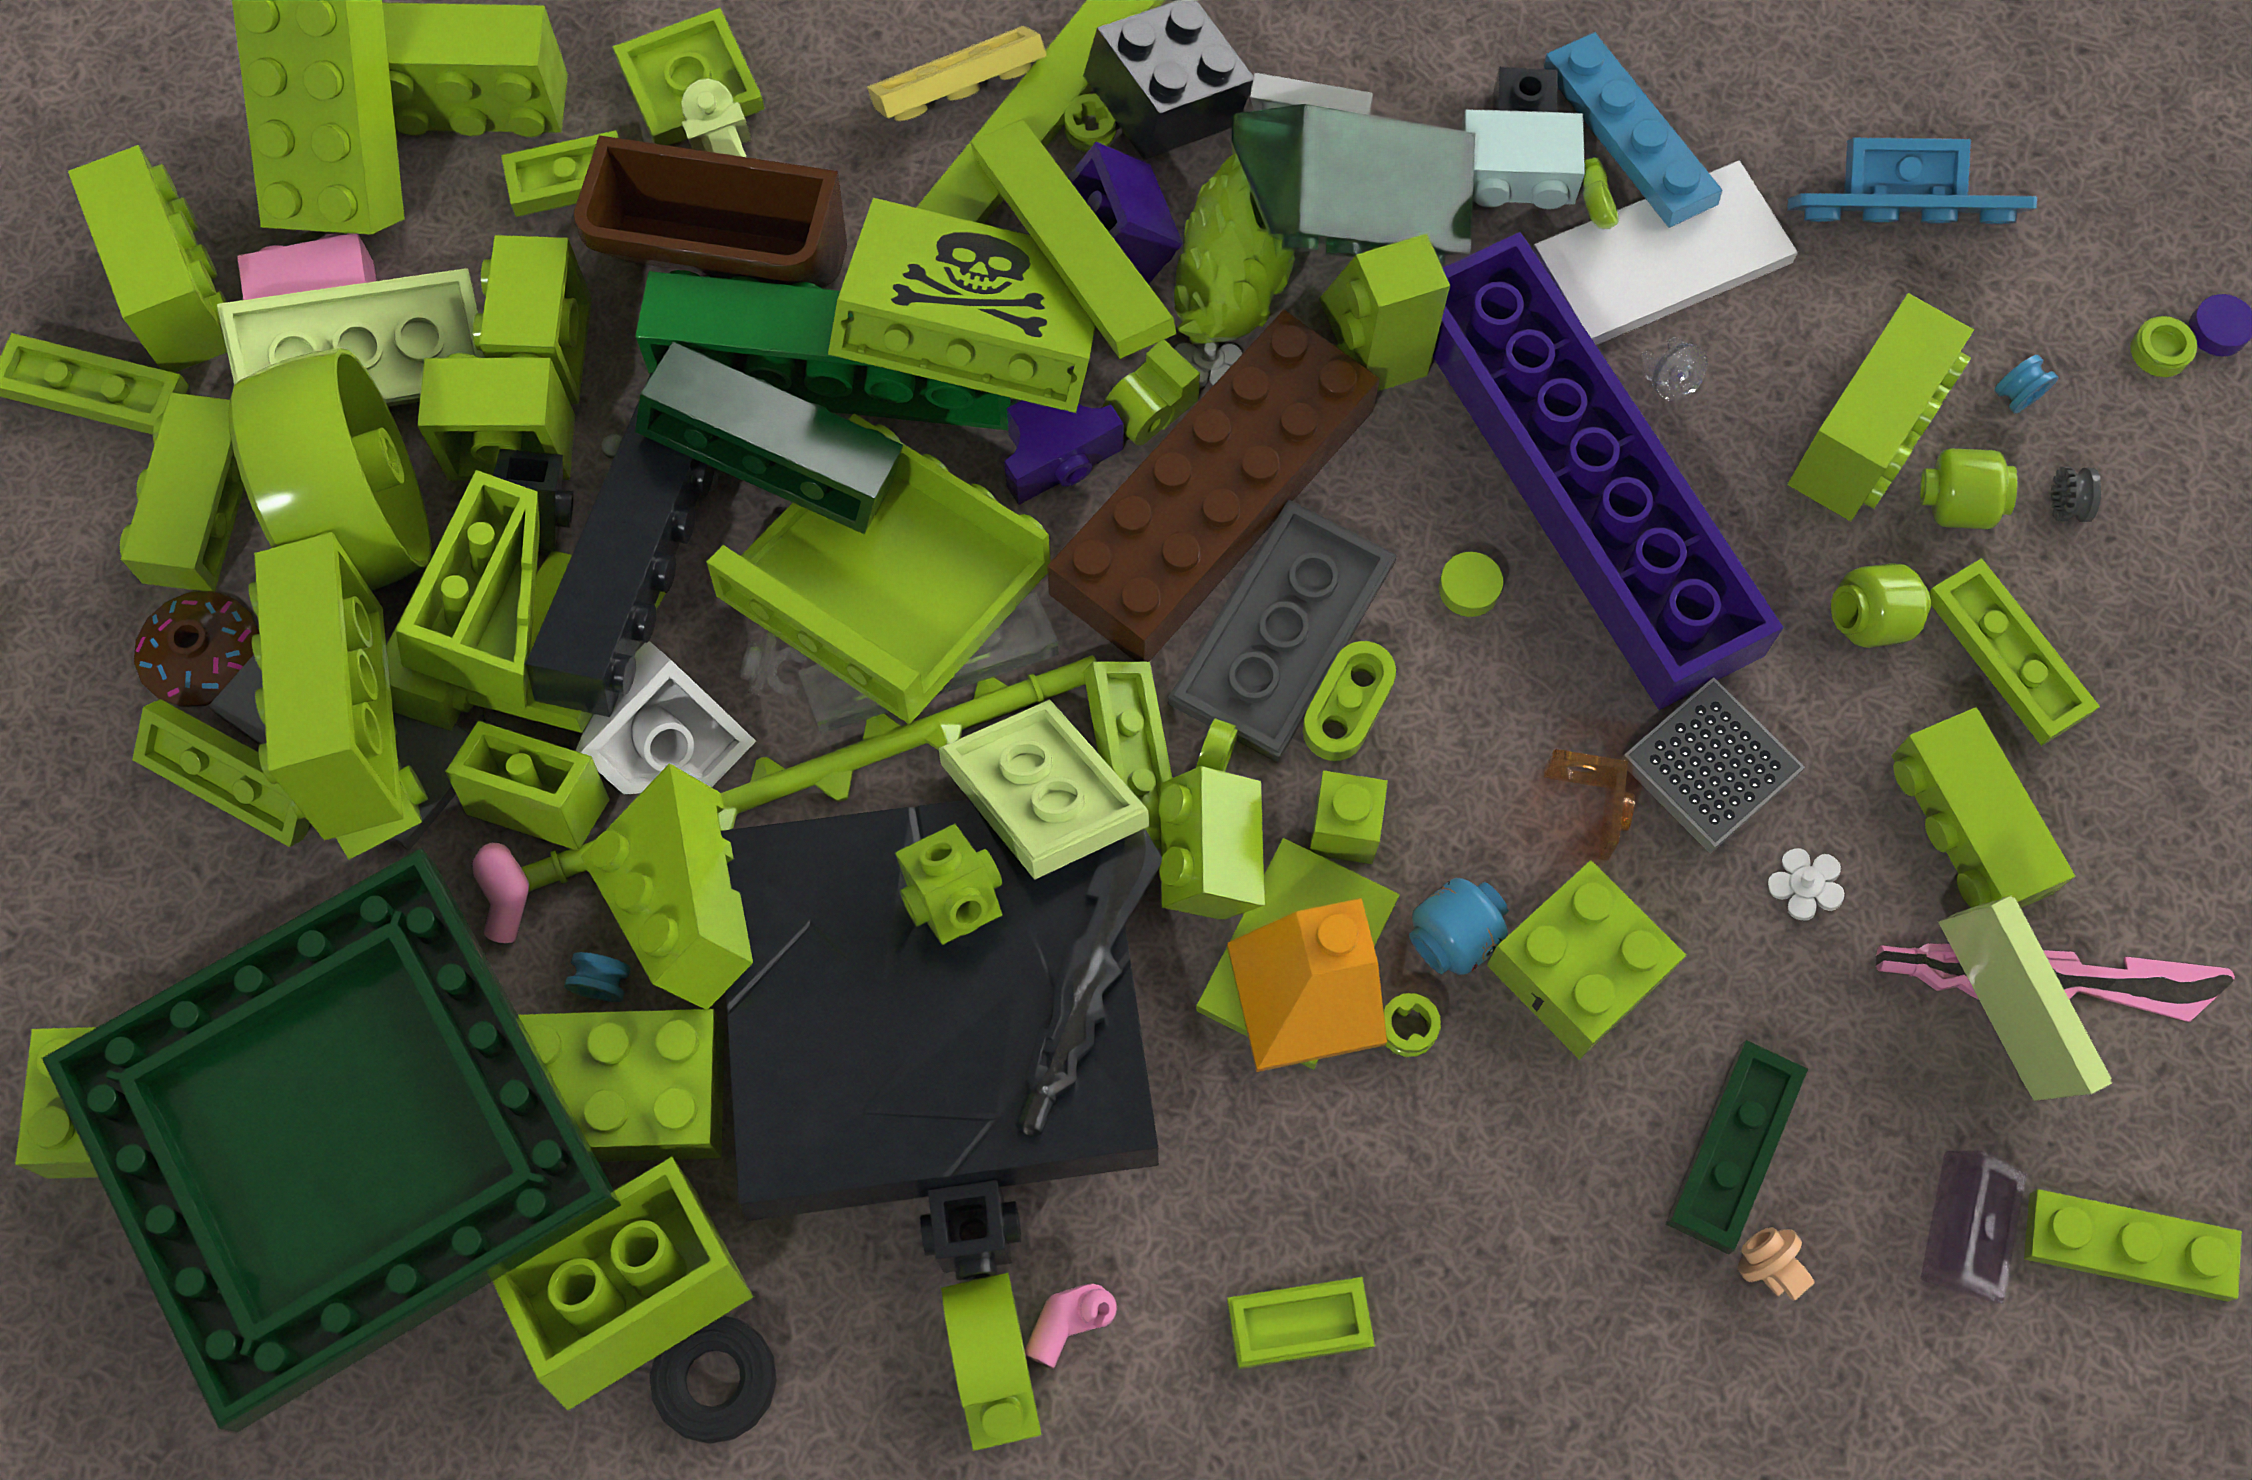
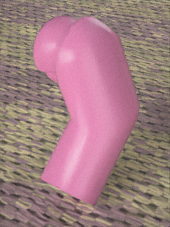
M489 843L479 849L472 864L474 877L491 904L484 928V935L494 942L512 943L517 938L529 891V882L510 849L500 843Z
M1096 1284L1081 1285L1050 1296L1044 1304L1025 1348V1356L1054 1369L1068 1336L1106 1327L1112 1322L1117 1311L1114 1296L1102 1286Z

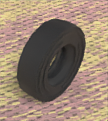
M725 1315L656 1356L649 1375L652 1402L663 1422L684 1438L708 1444L734 1440L755 1427L771 1405L777 1382L774 1356L762 1335L741 1319ZM719 1351L727 1353L734 1358L739 1367L740 1381L736 1392L721 1405L706 1406L699 1404L688 1391L687 1375L689 1368L698 1357L707 1352Z

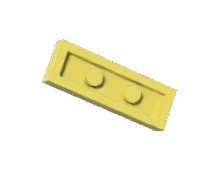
M1021 26L870 85L867 89L873 106L878 112L887 118L894 116L896 121H904L925 113L928 110L926 103L947 96L948 100H958L973 95L980 90V82L999 75L1000 79L1006 80L1024 75L1032 67L1031 62L1047 55L1040 34L1025 26Z

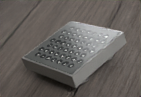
M1714 677L1625 753L1620 761L1637 781L1710 854L1799 776L1805 768Z

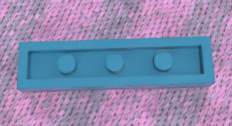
M1595 32L1546 54L1544 68L1557 70V87L1578 113H1583L1585 123L1668 228L1719 205L1722 188Z

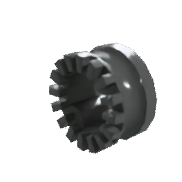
M2070 466L2060 467L2056 471L2057 476L2053 478L2054 483L2058 485H2051V490L2057 491V495H2051V500H2057V502L2052 503V508H2054L2053 517H2055L2056 521H2068L2072 515H2075L2079 522H2091L2096 517L2101 500V479L2098 471L2094 467H2085L2077 474Z

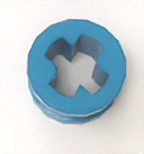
M2039 355L2029 357L2020 363L1994 388V392L1999 397L2005 395L2011 399L2009 409L2013 413L2020 412L2040 399L2054 386L2059 378L2054 371L2047 373L2042 370L2041 365L2044 360Z
M578 952L572 955L570 963L576 968L574 976L566 978L564 987L567 990L583 997L609 1002H621L623 1000L625 992L620 988L619 983L621 979L629 977L631 971L629 965L614 958L593 953Z

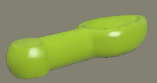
M1590 158L1584 161L1585 175L1583 178V197L1589 218L1598 228L1602 230L1611 229L1619 223V215L1608 189V177L1600 159Z

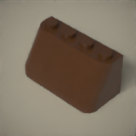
M601 135L598 136L574 210V219L579 237L588 248L631 263L687 270L729 278L747 276L757 279L762 283L792 285L797 282H807L821 288L826 287L839 276L847 250L838 171Z

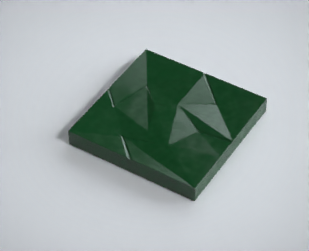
M422 848L42 1057L218 1429L238 1433L427 1321L434 1315L444 1311L621 1206L618 1197L525 1030L435 862Z

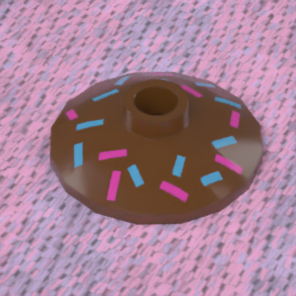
M214 591L188 592L166 601L146 619L136 638L134 664L141 683L158 699L179 707L206 706L212 703L254 655L252 636L259 634L253 615L235 598ZM192 633L199 634L198 640L193 646L181 648V642Z

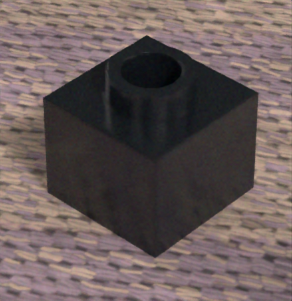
M1499 67L1493 90V110L1557 113V70Z

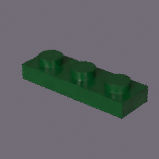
M1745 1040L1739 1046L1668 1216L1666 1225L1728 1255L1735 1251L1808 1072L1807 1068L1748 1040Z

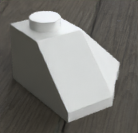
M650 641L644 643L634 656L636 659V671L630 691L626 695L619 694L610 717L593 714L584 729L576 752L592 756L598 772L623 794L641 793L669 763L706 785L713 787L756 740L669 657Z

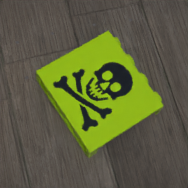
M873 198L837 299L828 355L1076 413L1090 359L1095 324L1031 235Z

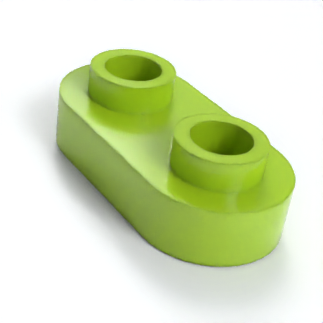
M1358 641L1345 646L1337 654L1306 711L1303 723L1304 741L1307 747L1318 757L1330 761L1345 760L1356 754L1362 747L1392 691L1396 678L1395 662L1385 648L1373 642ZM1358 671H1364L1372 676L1374 682L1366 687L1358 686L1353 682L1351 675ZM1328 723H1338L1345 729L1346 734L1341 738L1333 739L1324 733L1323 727Z

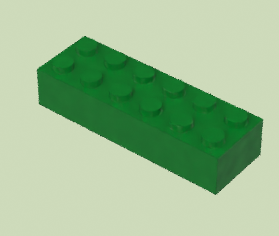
M674 270L670 273L648 271L635 337L649 376L650 373L655 371L672 342H675L695 352L705 353L715 361L746 375L763 379L773 387L804 401L819 404L829 412L1008 430L1007 408L1016 404L1017 399L828 355L840 290L822 289L815 284L807 282H797L792 285L761 283L757 279L747 276H735L731 279L702 277L687 270Z

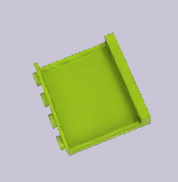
M853 414L848 419L865 428L877 430L887 438L901 443L899 438L883 425L877 424L874 426L856 414ZM903 444L894 480L865 535L792 503L741 556L725 545H722L707 561V566L716 597L910 725L1048 573L1047 565L1051 562L1049 534L1037 520L1027 514L1018 515L998 503L994 496L981 485H969L948 472L944 464L930 454L921 455Z

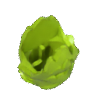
M1238 153L1228 157L1209 181L1202 185L1194 210L1185 223L1183 254L1179 256L1176 269L1174 309L1178 317L1183 321L1177 327L1178 331L1190 336L1189 339L1192 343L1206 344L1236 340L1248 335L1257 327H1263L1268 321L1270 303L1274 295L1281 294L1288 284L1295 261L1294 252L1304 233L1303 224L1307 198L1300 193L1299 186L1296 183L1290 184L1279 204L1277 202L1274 203L1262 227L1260 228L1257 225L1250 201L1252 186L1250 184L1251 164L1248 161L1243 162V157Z

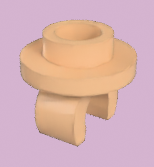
M1773 1227L1766 1228L1754 1234L1742 1246L1741 1252L1744 1256L1738 1264V1271L1746 1281L1755 1282L1763 1280L1776 1296L1781 1295L1785 1291L1789 1298L1794 1301L1815 1283L1806 1268L1794 1258L1802 1246V1241L1795 1231L1790 1229L1777 1231Z

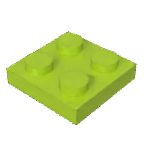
M720 7L612 46L616 60L654 144L671 145L688 138L682 124L687 119L683 114L681 103L686 89L697 80L712 79L726 86L732 95L733 103L739 102L744 117L765 110L762 95Z

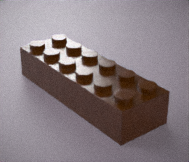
M1283 309L1047 565L1049 595L1135 662H1150L1276 521L1287 501H1294L1370 416L1374 409L1380 378Z

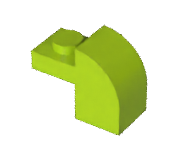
M1009 1273L941 1287L950 1350L973 1451L1041 1436L1042 1433Z

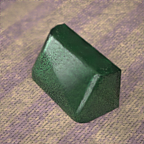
M1309 104L1232 115V145L1269 237L1282 239V250L1317 251L1319 244H1326L1325 255L1354 257L1356 254L1362 253V249L1370 251L1427 233L1441 266H1445L1447 255L1470 254L1475 133Z

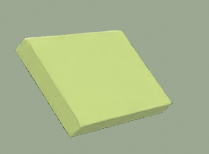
M1047 700L939 748L940 761L943 768L1034 880L1149 826L1148 809L1051 700Z
M2012 895L1957 912L1938 922L2015 1069L2034 1101L2093 1094L2112 1084L2106 1067L2020 906Z

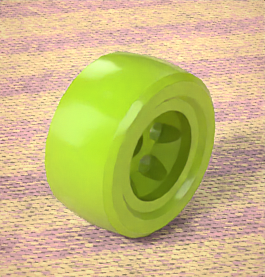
M343 348L311 352L270 365L239 380L234 385L228 408L229 430L233 451L253 511L272 548L333 532L371 591L400 581L428 566L431 559L430 528L414 468L382 394L368 371L355 355Z

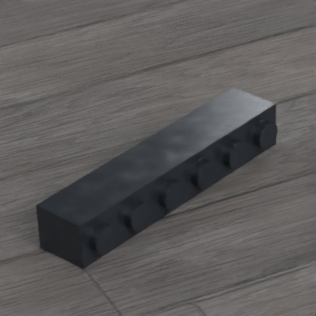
M639 401L526 661V668L536 702L606 717L611 716L619 694H628L632 687L636 671V659L634 656L640 642H649L653 634L656 622L655 604L660 592L667 593L673 584L676 571L675 554L679 544H687L692 536L695 524L694 506L699 495L707 496L710 491L714 467L635 433Z

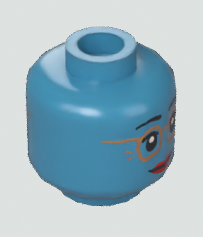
M1454 878L1415 907L1412 912L1414 930L1409 933V938L1420 956L1436 972L1443 974L1449 970L1457 975H1465L1472 972L1492 956L1497 945L1508 936L1503 916L1509 910L1500 894L1488 883L1483 882L1477 887L1472 882L1463 878Z

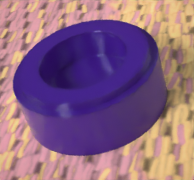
M2227 294L2213 295L2206 298L2190 317L2188 327L2194 333L2197 346L2201 350L2214 356H2231L2242 350L2252 338V309L2243 300Z

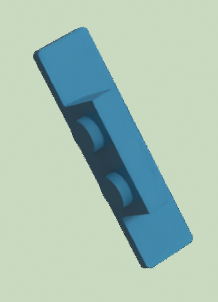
M1852 138L1847 140L1845 194H1798L1788 198L1787 210L1805 211L1804 221L1810 222L1840 221L1841 211H1863V222L1874 223L1899 221L1900 212H1921L1922 223L1958 222V212L1980 213L1979 223L2009 224L2016 223L2017 213L2037 209V196L1968 195L1971 139Z

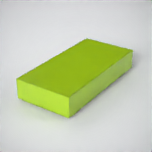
M1363 1277L1228 1297L1226 1300L1238 1369L1366 1350L1375 1347Z

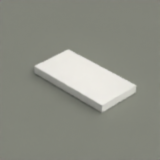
M1740 160L1709 173L1722 188L1719 205L1668 228L1649 202L1644 199L1617 210L1619 223L1611 229L1602 230L1590 221L1534 244V253L1595 345L1793 263L1798 253Z

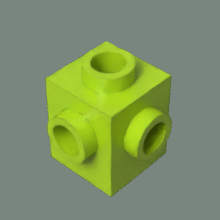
M956 824L895 852L907 884L906 887L899 891L911 919L916 926L927 922L942 945L961 935L969 934L978 927L1003 915L994 891L995 888L1003 885L994 860L986 849L976 853Z

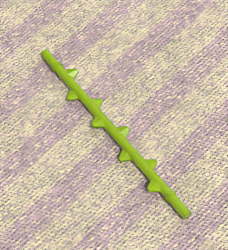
M1094 655L1037 676L1031 673L1027 675L1028 679L1010 686L989 674L983 675L978 678L974 699L913 721L910 725L900 726L879 709L872 710L867 715L862 741L787 769L767 756L761 757L756 760L749 783L721 793L724 810L718 813L720 830L733 829L736 816L739 813L814 785L837 803L845 801L849 796L854 770L924 744H929L939 750L940 747L960 739L964 729L1034 703H1043L1047 698L1085 685L1083 671L1096 659ZM595 840L583 844L579 851L569 849L558 853L557 850L550 852V857L521 867L529 882L528 892L559 880L562 884L568 882V877L584 871L590 873L581 856Z

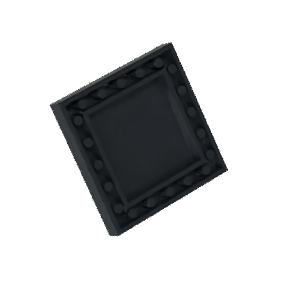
M969 799L919 805L914 808L904 807L721 830L722 838L731 842L734 859L727 863L731 888L739 892L741 896L753 964L726 990L738 1201L746 1221L929 1197L928 1190L992 1180H997L999 1187L1159 1166V1148L1126 926H1124L1110 949L1114 960L1121 970V975L1101 996L1105 1019L1094 1025V1047L1076 1063V1083L1056 1098L1041 1136H1033L1034 1126L1047 1095L1048 1086L1061 1070L1064 1061L1068 1059V1053L1084 1041L1086 1013L1095 990L1106 977L1104 950L1123 907L1117 867L1113 870L1105 914L1090 960L1084 968L1073 973L1074 990L1071 1017L1051 1069L1037 1089L1034 1104L1023 1132L1015 1126L1026 1098L1027 1087L1025 1082L1039 1026L1048 1029L1053 1017V992L1069 940L1084 937L1098 902L1096 899L1086 897V893L1104 847L1034 880ZM956 824L976 853L986 849L994 860L1003 885L994 889L1003 915L978 927L969 934L961 935L942 945L927 922L916 926L911 919L899 891L906 887L907 884L895 852Z

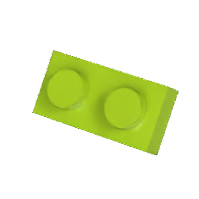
M617 131L501 155L510 203L515 216L518 217L576 204L598 136L619 138Z

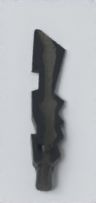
M1145 828L1104 847L1086 897L1096 899L1098 902L1084 937L1069 940L1053 992V1017L1048 1029L1039 1026L1025 1082L1027 1087L1026 1098L1015 1124L1016 1128L1025 1134L1041 1136L1056 1098L1076 1083V1063L1094 1047V1025L1105 1019L1101 996L1121 975V970L1114 960L1110 949L1162 863V857Z

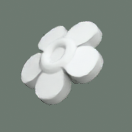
M1220 342L1194 343V345L1181 343L1176 346L1175 350L1200 372L1199 388L1207 384L1208 378L1211 384L1214 385L1242 355L1238 346L1225 344L1219 348Z
M1797 848L1787 851L1782 858V864L1788 873H1773L1769 877L1768 887L1771 895L1776 899L1783 900L1791 897L1788 903V913L1790 916L1798 920H1810L1816 914V903L1820 908L1827 911L1839 908L1844 900L1845 893L1839 884L1833 882L1839 877L1841 872V866L1837 859L1829 854H1822L1810 866V857L1805 850Z

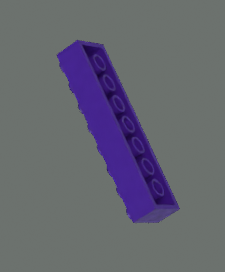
M1518 232L1443 267V271L1450 284V289L1432 357L1657 709L1661 710L1698 691L1713 677L1719 680L1763 658L1784 627L1522 233Z

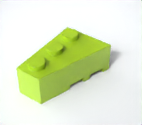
M1426 233L1356 254L1320 296L1319 300L1338 342L1335 346L1380 378L1378 391L1428 376L1450 284Z
M478 470L475 471L395 630L402 667L526 710L529 678L526 661L531 652L540 535L537 491Z
M669 763L620 816L596 838L581 858L652 984L708 1010L753 964L741 896L739 892L731 888L727 863L734 858L731 842L722 838L718 813L724 810L722 794Z

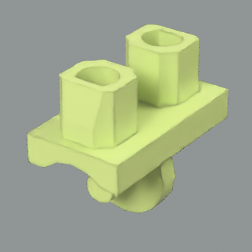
M702 79L689 85L683 94L681 104L683 114L687 119L682 124L694 150L746 157L742 143L748 142L752 138L739 102L733 103L729 90L719 81Z

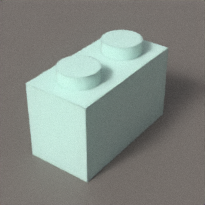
M1465 109L1458 139L1459 201H1475L1477 204L1485 207H1496L1506 202L1534 203V205L1543 209H1554L1564 204H1575L1585 175L1583 113Z

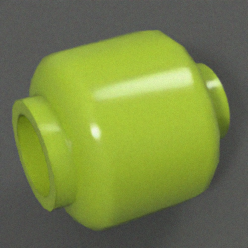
M1945 449L1939 455L1934 469H1923L1920 482V504L1931 506L1933 518L1940 526L1948 528L1992 529L1998 525L2003 515H2011L2013 513L2017 497L2018 477L2016 467L2007 466L2003 454L1999 451Z
M1896 563L1859 567L1848 572L1833 593L1831 600V614L1837 629L1853 644L1866 648L1903 644L1915 639L1924 628L1931 607L1929 591L1920 576L1909 566Z

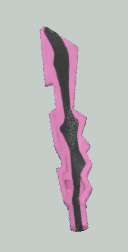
M1925 944L1919 949L1879 946L1876 954V968L1878 971L1916 976L1936 991L1957 987L1977 1000L1979 999L1950 944ZM2043 950L2069 999L2076 993H2081L2187 1022L2193 1020L2235 978L2234 973L2228 968L2133 957L2123 958L2125 969L2082 965L2075 952Z

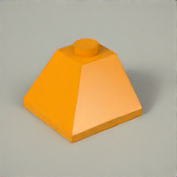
M1362 898L1296 911L1227 943L1256 1072L1381 1047L1387 1044L1378 960Z

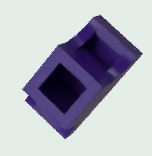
M1022 400L1007 408L1008 433L1017 449L1004 461L1006 486L1018 505L1060 483L1062 486L1067 487L1080 482L1092 471L1093 465L1123 450L1124 423L1112 405L1102 408H1089L1078 404L1077 411L1074 413Z

